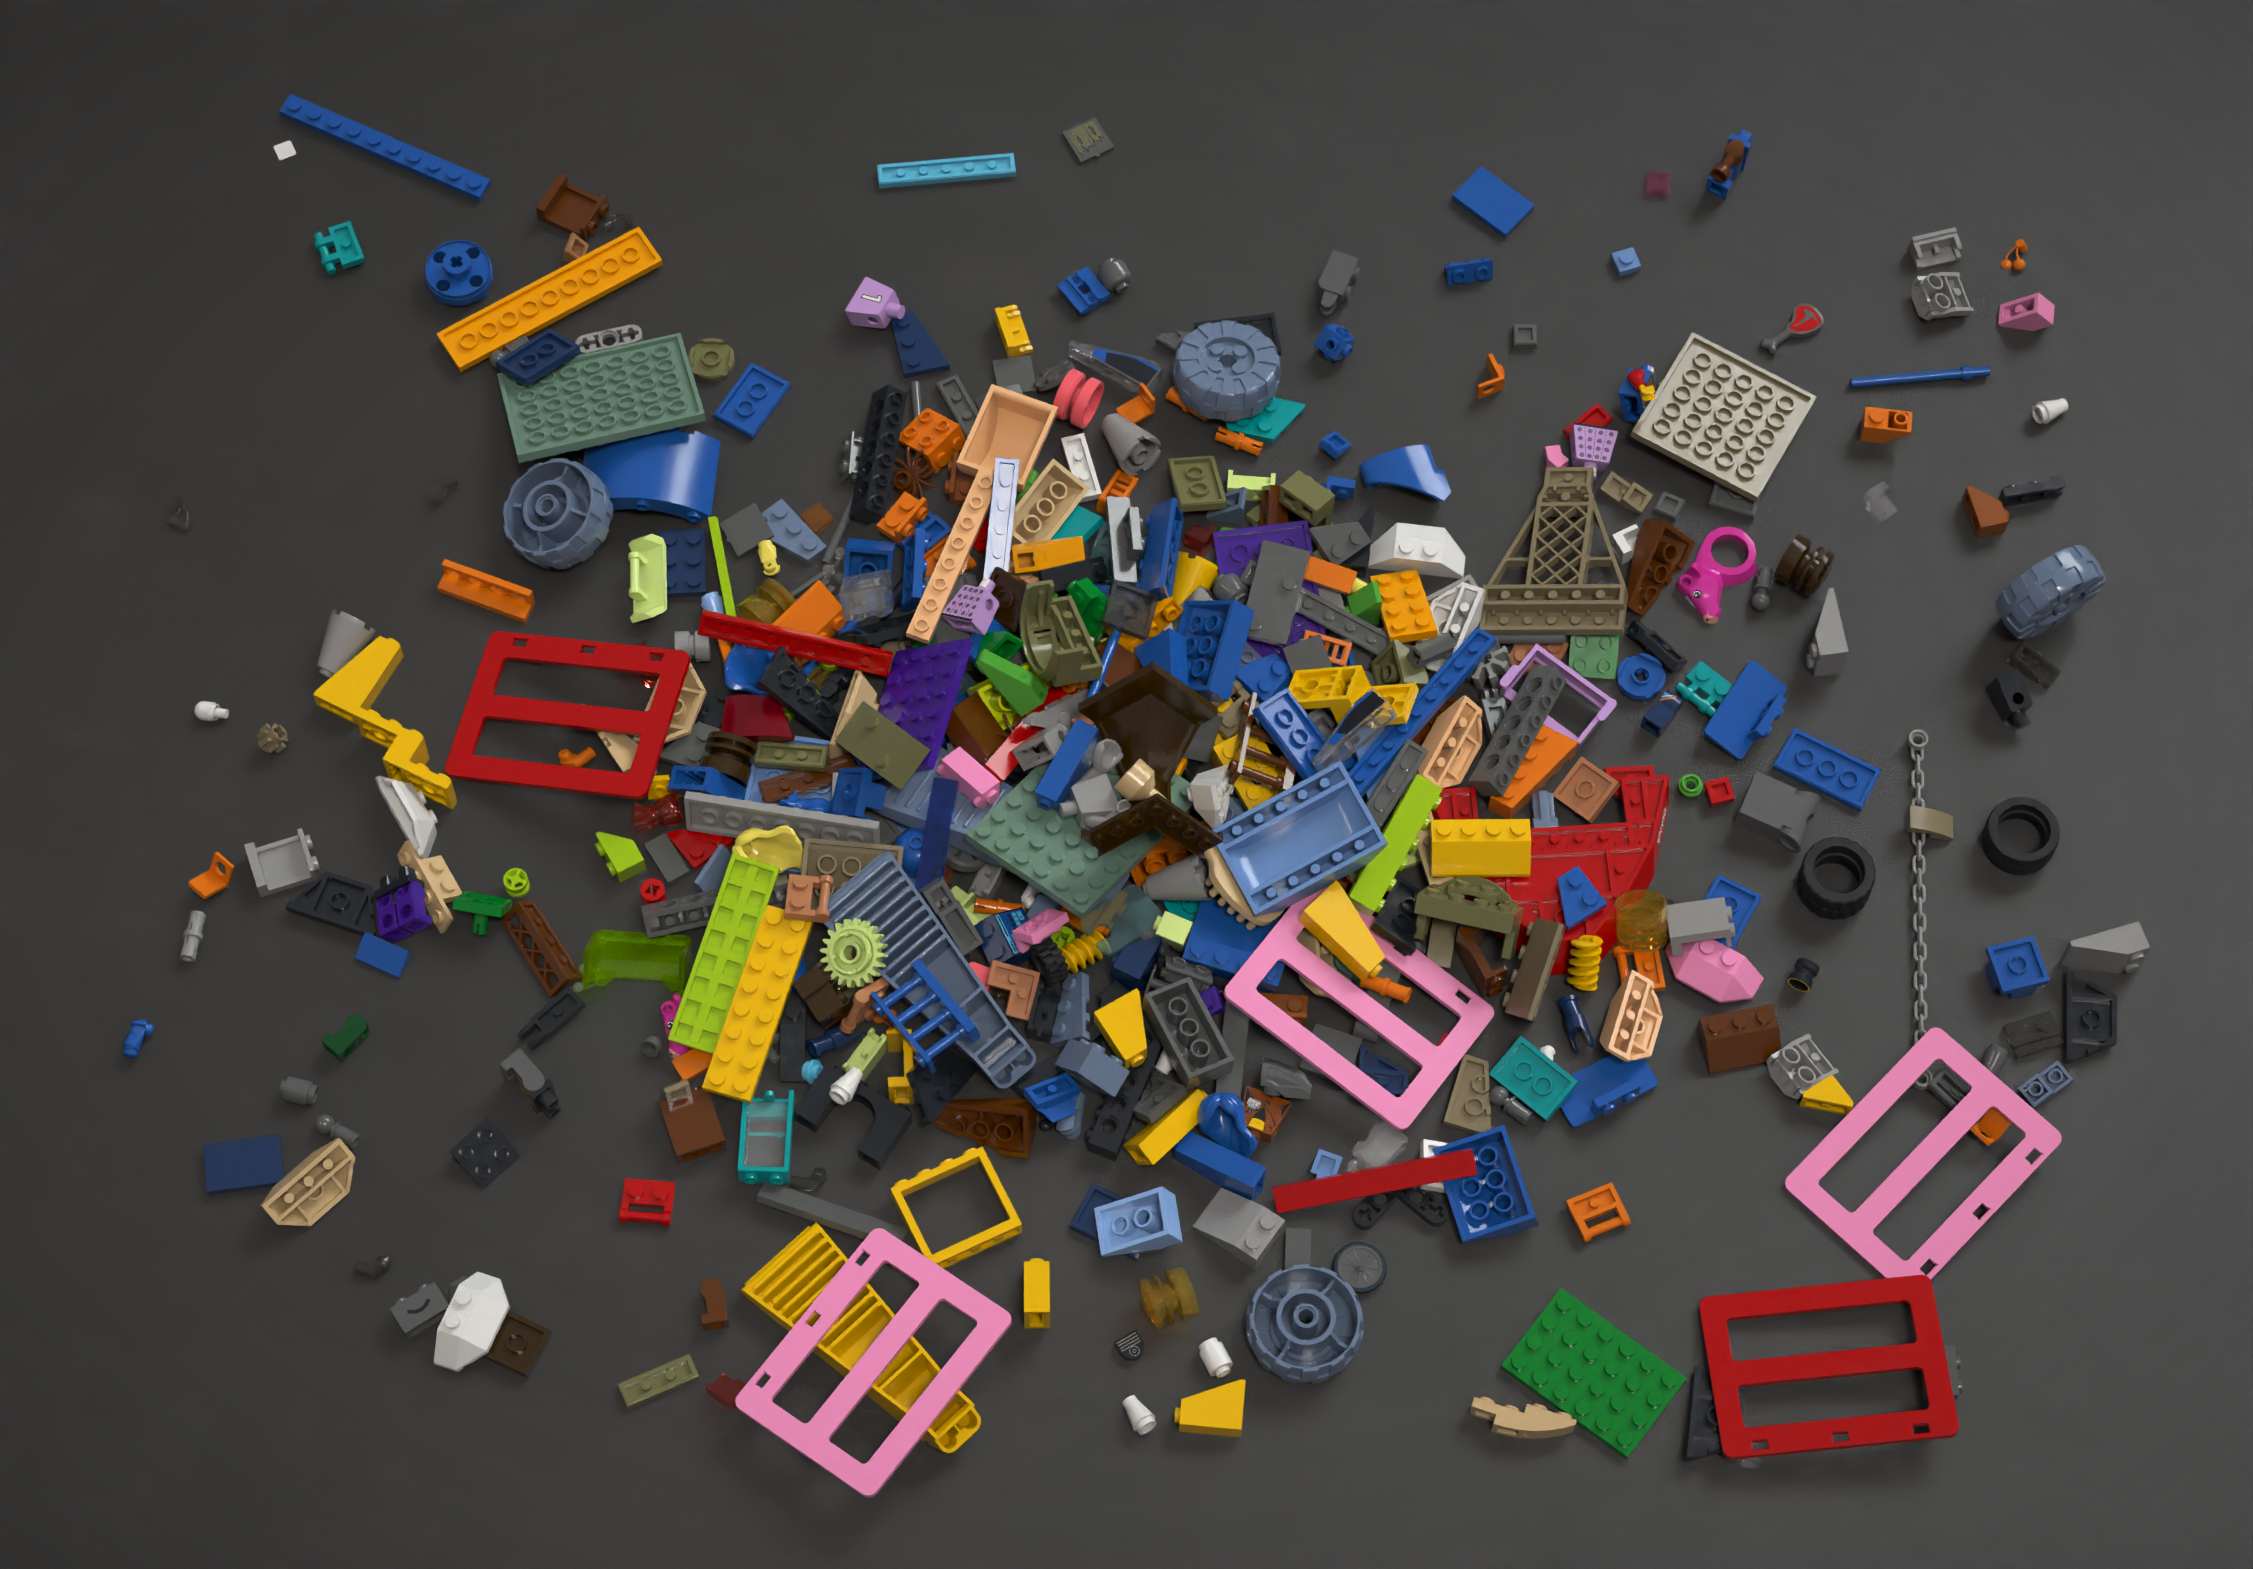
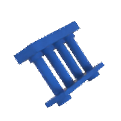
M918 958L911 963L915 972L912 975V979L883 1000L875 991L871 993L875 1002L872 1004V1007L880 1017L884 1015L912 1048L916 1053L914 1058L922 1068L927 1067L931 1073H934L936 1069L931 1060L961 1037L965 1038L967 1036L974 1043L981 1036L976 1025ZM925 985L928 989L926 996L897 1017L889 1009L890 1006L916 987ZM939 1002L942 1006L939 1014L911 1034L906 1030L903 1024L930 1004ZM953 1019L957 1024L955 1026L956 1029L926 1051L917 1043L920 1039L946 1020L950 1021Z

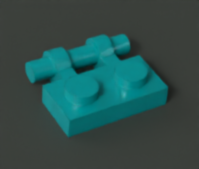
M350 221L329 227L330 236L323 237L321 232L314 234L315 249L320 253V262L328 275L336 273L335 264L340 262L343 270L366 263ZM334 246L336 252L330 254L328 249Z
M1700 661L1685 678V681L1690 686L1687 687L1682 682H1679L1675 690L1682 694L1681 697L1685 701H1691L1698 707V711L1703 715L1707 714L1712 717L1716 711L1713 705H1720L1732 684L1704 662ZM1699 691L1707 699L1704 700L1699 695H1697L1696 692Z

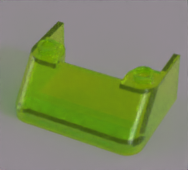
M594 931L584 949L583 989H588L591 982L598 986L607 985L614 977L663 981V985L667 986L668 990L678 991V995L683 996L689 977L692 938L686 935L675 934L648 938L645 932Z

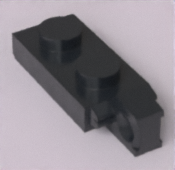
M1639 619L1633 620L1626 629L1632 639H1637L1643 643L1644 649L1651 654H1655L1661 660V664L1668 670L1676 671L1684 668L1687 664L1685 657L1655 630H1650Z

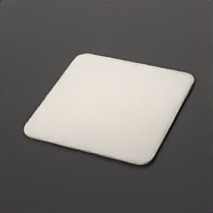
M290 140L274 146L279 160L296 155Z

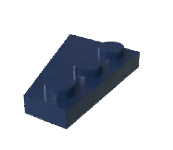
M913 310L906 311L902 319L892 317L890 322L904 379L950 370V364Z

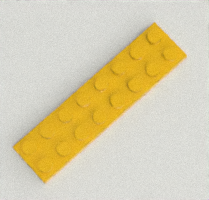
M767 905L703 1082L702 1089L704 1091L751 1104L814 922L784 919L785 909Z

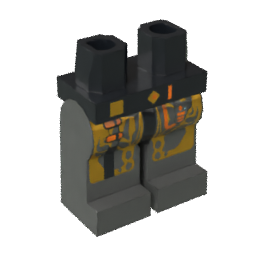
M520 1048L500 1063L504 1081L510 1088L517 1084L523 1090L527 1101L531 1104L536 1114L542 1111L551 1119L561 1111V1107L558 1105L559 1098L556 1096L552 1081L549 1078L545 1080L540 1070Z

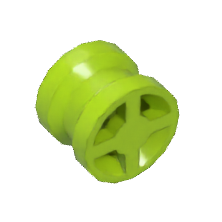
M513 868L505 873L503 882L506 892L513 898L524 897L530 890V883L526 872L520 868Z
M1061 926V929L1053 933L1050 938L1057 944V948H1063L1064 944L1072 943L1075 935L1070 928Z

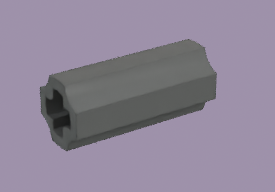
M1441 633L1410 647L1409 653H1407L1408 660L1415 668L1422 667L1453 653V649L1456 647L1455 640L1449 633Z

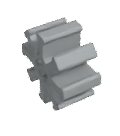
M1497 640V644L1470 673L1467 681L1473 679L1476 688L1479 690L1484 689L1483 686L1487 678H1489L1493 688L1501 687L1496 674L1504 676L1510 669L1508 663H1512L1506 646L1500 648Z

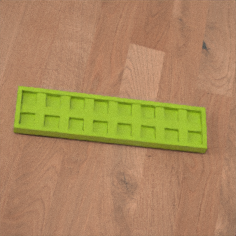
M732 853L670 1031L669 1042L710 1055L714 1054L761 918L769 904L780 868Z

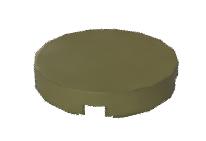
M703 339L699 341V344L690 349L688 355L693 375L706 382H716L728 377L735 365L734 351L722 339Z

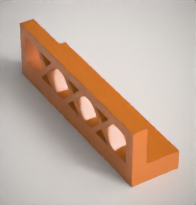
M444 559L442 563L444 574L437 586L438 592L526 623L535 605L532 590Z

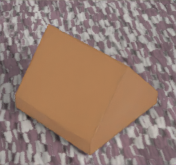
M574 232L570 234L563 253V261L572 262L586 255L589 245Z

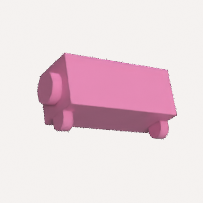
M960 746L941 759V764L937 767L936 772L960 790L976 807L983 809L998 799L1000 781Z

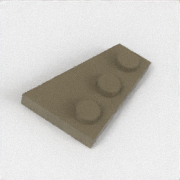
M1464 1054L1443 1125L1472 1134L1492 1129L1488 1061Z

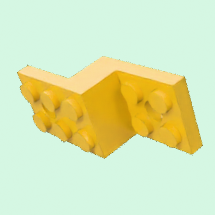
M1362 665L1295 670L1288 688L1303 709L1330 707L1338 726L1355 703L1373 690L1385 702L1356 727L1407 724L1419 691L1416 683L1371 686Z
M1231 697L1229 701H1225L1218 707L1219 715L1234 703ZM1217 734L1209 758L1214 768L1228 765L1233 759L1238 734L1227 740L1221 734ZM1249 735L1247 746L1271 754L1265 741ZM1245 755L1243 766L1273 777L1278 776L1279 770L1276 769V766ZM1242 775L1233 784L1237 795L1247 811L1274 797L1275 790L1272 789V786L1264 783L1256 785L1250 778Z
M360 707L355 717L361 736L388 748L383 757L388 778L411 783L415 790H421L425 797L453 810L457 803V798L451 779L445 774L433 773L425 766L430 757L424 736L417 730L403 728L399 722L393 719L386 720L382 718L378 712L372 709L367 711Z

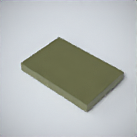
M1214 456L1167 459L1168 471L1181 512L1227 509V500Z

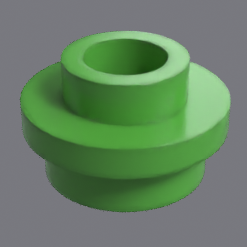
M1687 774L1679 780L1678 789L1683 796L1694 798L1702 792L1703 783L1697 775ZM1691 784L1694 786V789H1688L1686 785Z

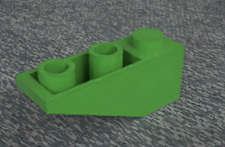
M986 649L980 652L976 661L980 672L991 680L995 690L1006 698L1012 710L1022 717L1044 703L1048 691L1033 673Z

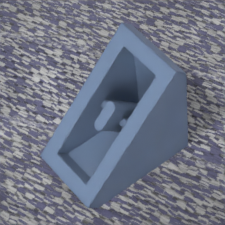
M1241 487L1225 493L1227 509L1207 510L1206 519L1209 521L1243 525L1247 488Z

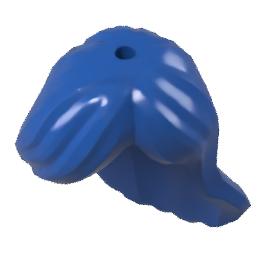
M736 643L725 660L724 680L727 688L733 691H747L753 695L771 697L757 686L756 683L775 652L755 647H746Z
M1217 1092L1208 1095L1202 1100L1198 1109L1197 1119L1203 1134L1219 1145L1249 1158L1256 1150L1258 1141L1247 1129L1245 1111L1241 1099L1234 1093Z

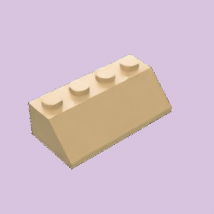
M1053 458L1015 504L1011 545L1051 540L1090 488Z

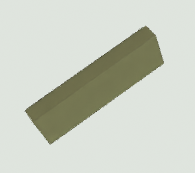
M758 742L757 744L758 750L757 754H755V767L826 771L829 758L828 746Z
M687 1354L617 1385L627 1409H630L700 1378L690 1354Z

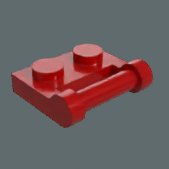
M625 1178L619 1222L662 1223V1226L670 1227L676 1183ZM630 1206L664 1209V1212L630 1211Z

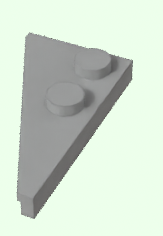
M1078 689V692L1073 695L1067 694L1063 696L1061 700H1056L1044 706L1043 711L1029 714L1023 719L1022 724L1047 728L1059 722L1069 732L1072 728L1071 720L1081 714L1078 711V703L1086 700L1090 689Z

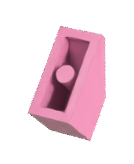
M2039 292L2001 304L1998 325L2028 331H2036L2052 326L2055 305Z

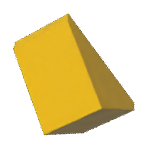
M1831 1074L1806 1090L1802 1095L1799 1106L1848 1115L1852 1110L1853 1101Z

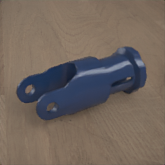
M1574 994L1565 996L1556 1003L1562 1009L1566 1031L1574 1051L1578 1054L1579 1050L1575 1041L1578 1032L1582 1030L1586 1032L1592 1047H1594V1041L1585 1015L1581 1014L1577 1001L1579 998Z
M840 1025L826 1030L824 1035L818 1038L807 1039V1050L813 1059L818 1060L821 1058V1055L831 1050L835 1052L861 1039L864 1033L846 1036L841 1032Z

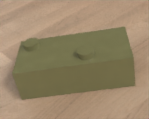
M864 701L835 739L838 744L901 790L930 751L929 748Z

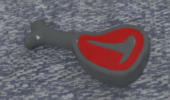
M1801 303L1794 308L1791 322L1787 324L1785 329L1771 339H1762L1760 346L1768 349L1770 354L1775 355L1776 347L1789 337L1802 339L1818 333L1823 327V317L1812 305Z

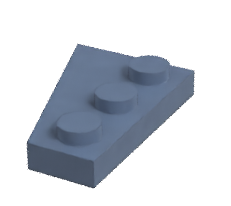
M780 499L762 512L763 516L767 517V523L774 534V537L769 540L783 548L788 554L810 564L825 553L827 546L783 499Z
M1083 972L1071 974L1063 982L1062 994L1057 1007L1056 1020L1052 1028L1050 1044L1057 1048L1066 1046L1069 1039L1080 1041L1081 1038L1086 1041L1090 1040V1032L1086 1031V1023L1090 1022V1014L1086 1012V1004L1089 1001V975Z

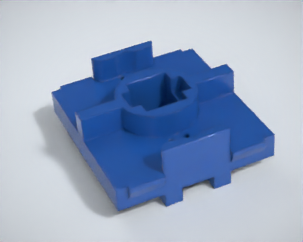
M1087 266L1080 271L1077 270L1074 275L1066 277V280L1057 285V289L1068 300V305H1072L1079 315H1084L1087 312L1090 313L1110 297L1109 291ZM1085 289L1088 293L1083 294L1081 290Z

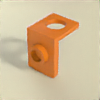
M1492 353L1488 354L1486 367L1492 380L1478 384L1477 399L1502 391L1504 387V369L1501 364H1497ZM1494 385L1489 390L1483 391L1488 386Z
M1142 382L1139 384V396L1116 408V412L1137 424L1155 413V398Z
M219 852L214 853L210 869L190 880L188 886L205 900L228 887L234 865ZM218 862L225 866L226 874L219 870Z
M1991 1108L1981 1121L1971 1127L1970 1130L1989 1146L1998 1141L2012 1123L1995 1108Z

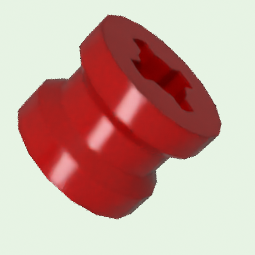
M651 878L642 883L640 892L644 905L666 900L665 887L662 881Z

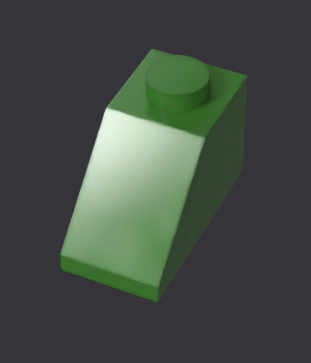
M1373 581L1347 597V604L1344 606L1346 611L1372 625L1379 624L1382 599L1377 581Z

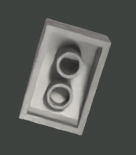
M1834 588L1828 589L1813 641L1809 645L1810 651L1806 655V664L1808 669L1811 668L1813 677L1842 673L1849 652Z
M2138 921L2069 941L2060 962L2064 966L2110 973H2121L2124 971L2132 973L2140 968L2150 946Z
M1221 1187L1192 1228L1256 1270L1283 1233L1285 1220L1266 1207Z

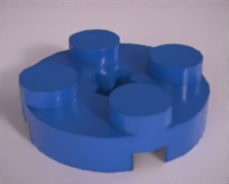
M1639 653L1637 656L1626 657L1620 663L1617 671V687L1627 697L1649 702L1664 687L1666 675L1662 669V664L1654 656ZM1641 673H1644L1645 679L1647 680L1639 681L1637 680V677H1635V674L1640 675Z

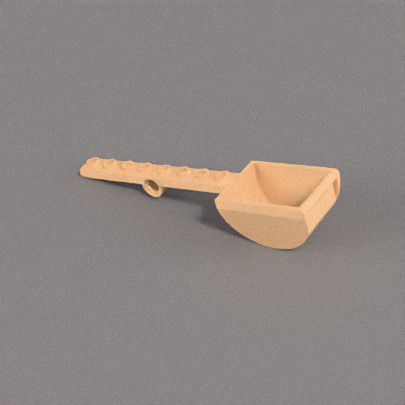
M991 384L957 460L958 469L962 473L975 477L907 629L906 637L930 644L941 619V613L949 601L957 580L966 570L970 551L989 511L995 458L1020 460L1017 492L1022 493L1059 407Z

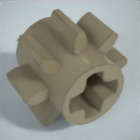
M266 723L259 729L260 733L257 735L258 745L263 751L271 754L275 750V752L279 753L286 747L285 743L288 742L287 732L281 725L274 723L270 726Z

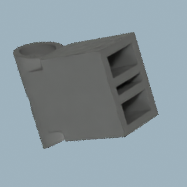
M1756 771L1733 825L1772 841H1778L1789 851L1798 853L1801 851L1807 836V822L1815 816L1821 797L1812 792L1798 791L1790 785Z

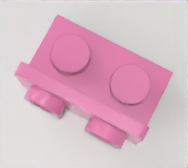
M1047 908L1013 930L1012 934L1018 952H1026L1030 946L1042 942L1043 939L1059 931L1061 926L1069 922L1067 912Z

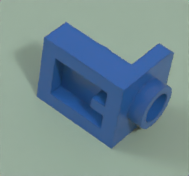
M1328 476L1327 484H1322L1324 488L1329 489L1338 499H1354L1356 480Z

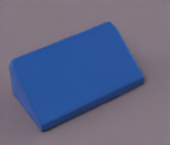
M365 932L355 959L399 979L411 957L409 951Z

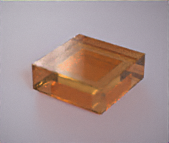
M819 502L800 515L802 521L816 535L834 522V518Z

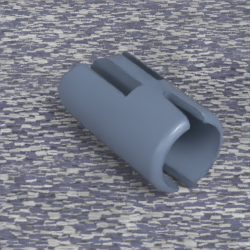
M1080 1092L1076 1099L1075 1115L1059 1120L1056 1124V1130L1069 1140H1075L1080 1135L1086 1099L1082 1092Z

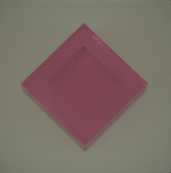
M1648 170L1646 194L1669 196L1671 173Z

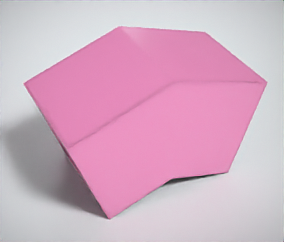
M1560 445L1545 446L1544 456L1547 467L1568 466L1569 459L1561 453Z

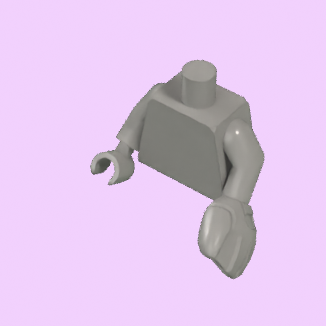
M1105 739L1096 744L1092 755L1093 767L1070 788L1069 801L1059 803V811L1062 818L1075 815L1080 827L1093 828L1131 807V804L1126 799L1118 802L1106 774L1123 758L1122 748L1115 740Z

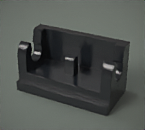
M1038 983L1027 1026V1039L1050 1043L1052 1028L1057 1015V1007L1061 998L1058 988H1054V991H1048L1045 984Z

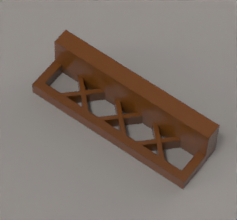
M518 901L501 919L549 997H555L567 984H578L584 978L535 901ZM516 914L520 919L519 929H516L511 921ZM526 934H530L532 938V948H528L525 943ZM538 953H542L545 958L544 968L538 964ZM551 972L555 973L559 980L554 987L550 982Z

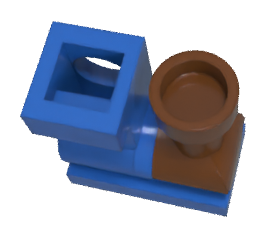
M1741 129L1738 135L1733 133L1730 135L1723 158L1711 170L1706 191L1724 200L1727 199L1733 184L1731 180L1737 178L1740 170L1743 171L1746 168L1753 134Z

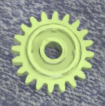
M854 918L853 921L844 919L843 924L835 923L837 931L828 930L827 932L831 938L822 940L827 944V948L820 949V952L827 955L820 960L821 962L828 963L824 972H833L831 980H838V985L845 986L847 984L849 988H854L855 985L857 987H864L865 982L873 983L872 975L881 976L877 968L886 967L881 962L882 958L888 957L887 954L882 953V949H885L888 945L880 943V940L884 938V934H876L877 926L870 927V921L863 920L861 923V919ZM855 947L857 950V955L853 959L851 956L852 949Z

